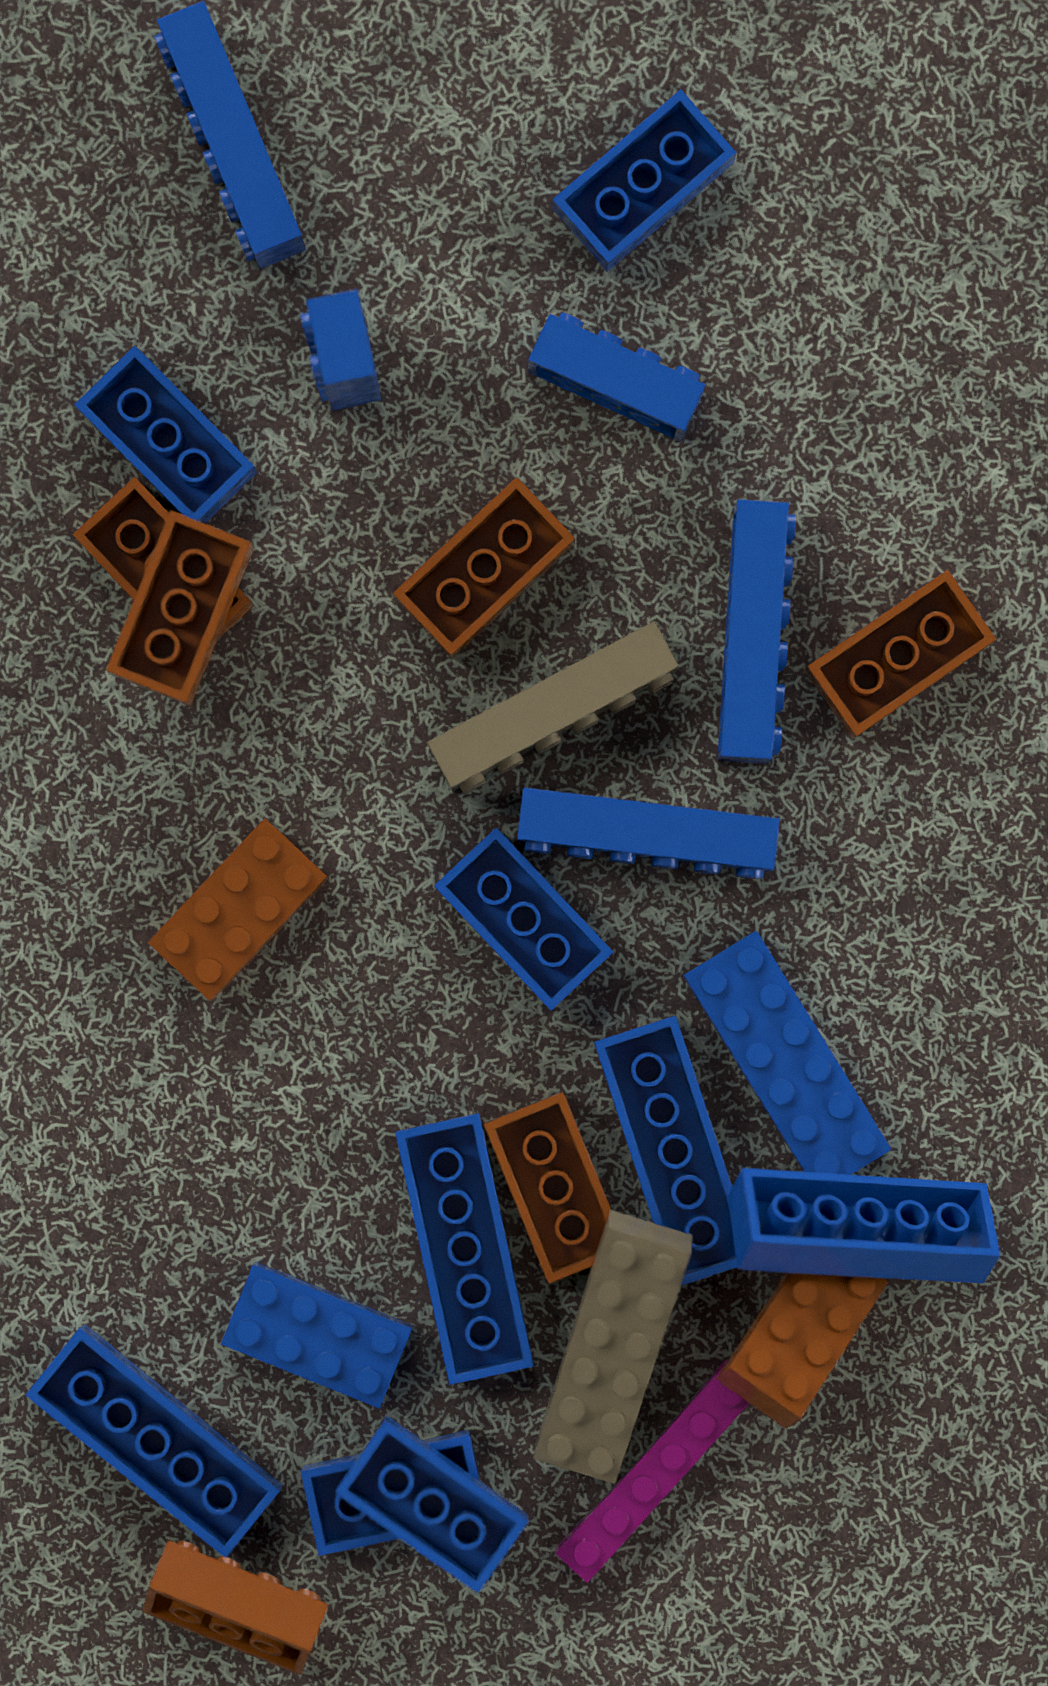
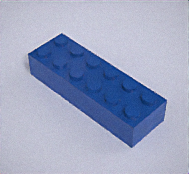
M204 0L157 19L161 33L154 35L167 70L176 67L177 72L170 74L183 108L190 105L193 108V111L186 113L199 146L208 144L209 150L202 153L214 183L217 185L223 182L226 187L220 190L219 194L231 223L236 221L241 223L242 227L235 230L247 262L256 259L259 269H262L305 251L306 248L300 229Z
M737 499L733 509L717 761L768 764L772 760V755H778V752L780 753L782 727H775L774 724L775 713H780L784 707L785 684H777L778 671H783L784 667H786L788 642L780 641L781 629H786L790 617V599H783V587H789L793 572V557L785 555L786 545H791L792 540H794L796 514H788L789 503Z
M523 788L517 842L525 843V851L532 853L550 854L551 847L568 848L567 856L574 858L592 859L593 852L610 854V862L634 864L636 857L652 859L651 867L677 869L678 863L684 862L694 864L693 872L718 875L721 873V867L736 869L735 877L761 880L764 872L770 873L774 870L780 818Z
M757 930L682 975L803 1172L851 1175L892 1150Z
M676 1015L595 1041L594 1045L652 1222L693 1235L691 1254L681 1285L738 1267L728 1203V1195L732 1185Z
M480 1113L397 1130L395 1134L449 1385L534 1367Z
M742 1168L728 1195L738 1270L984 1283L1000 1258L987 1183Z
M86 1324L76 1331L26 1393V1396L223 1557L229 1555L283 1486L277 1479Z

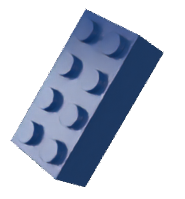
M680 89L552 199V210L608 272L734 164L737 152Z
M358 289L306 300L309 312L301 314L305 338L312 354L309 357L321 401L329 400L332 411L381 401Z
M561 312L559 317L549 314L528 359V373L682 442L705 388V384L698 381L700 378L698 373L677 365L675 370L660 364L662 359L660 356L643 348H638L637 352L631 351L621 346L622 339L609 332L600 330L598 335L587 331L582 328L584 322L567 313Z
M135 345L74 404L78 411L180 514L204 524L258 473L255 466Z
M497 827L434 885L444 898L550 1010L555 1008L613 953L607 944Z
M255 1262L245 1282L221 1345L380 1409L413 1325Z
M386 1416L335 1491L336 1494L477 1593L480 1592L528 1523V1514L389 1416Z
M470 1429L423 1439L428 1445L481 1481ZM360 1453L304 1465L301 1470L319 1556L399 1539V1537L335 1493L337 1486Z

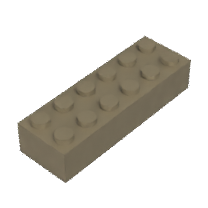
M655 621L433 738L427 744L452 792L461 788L465 795L486 783L484 775L498 768L501 775L523 764L521 755L533 749H536L538 755L559 745L561 743L559 735L573 728L575 734L578 735L598 724V714L610 709L612 714L615 715L631 707L637 700L635 695L643 690L648 689L650 695H653L673 684L672 681H674L672 675L677 672L679 666Z
M610 1210L539 1430L533 1459L613 1484L616 1483L688 1264L693 1235Z

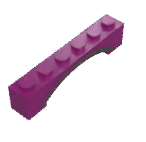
M727 1358L704 1382L681 1412L629 1471L556 1546V1555L587 1583L748 1406L749 1402L716 1379L728 1362Z

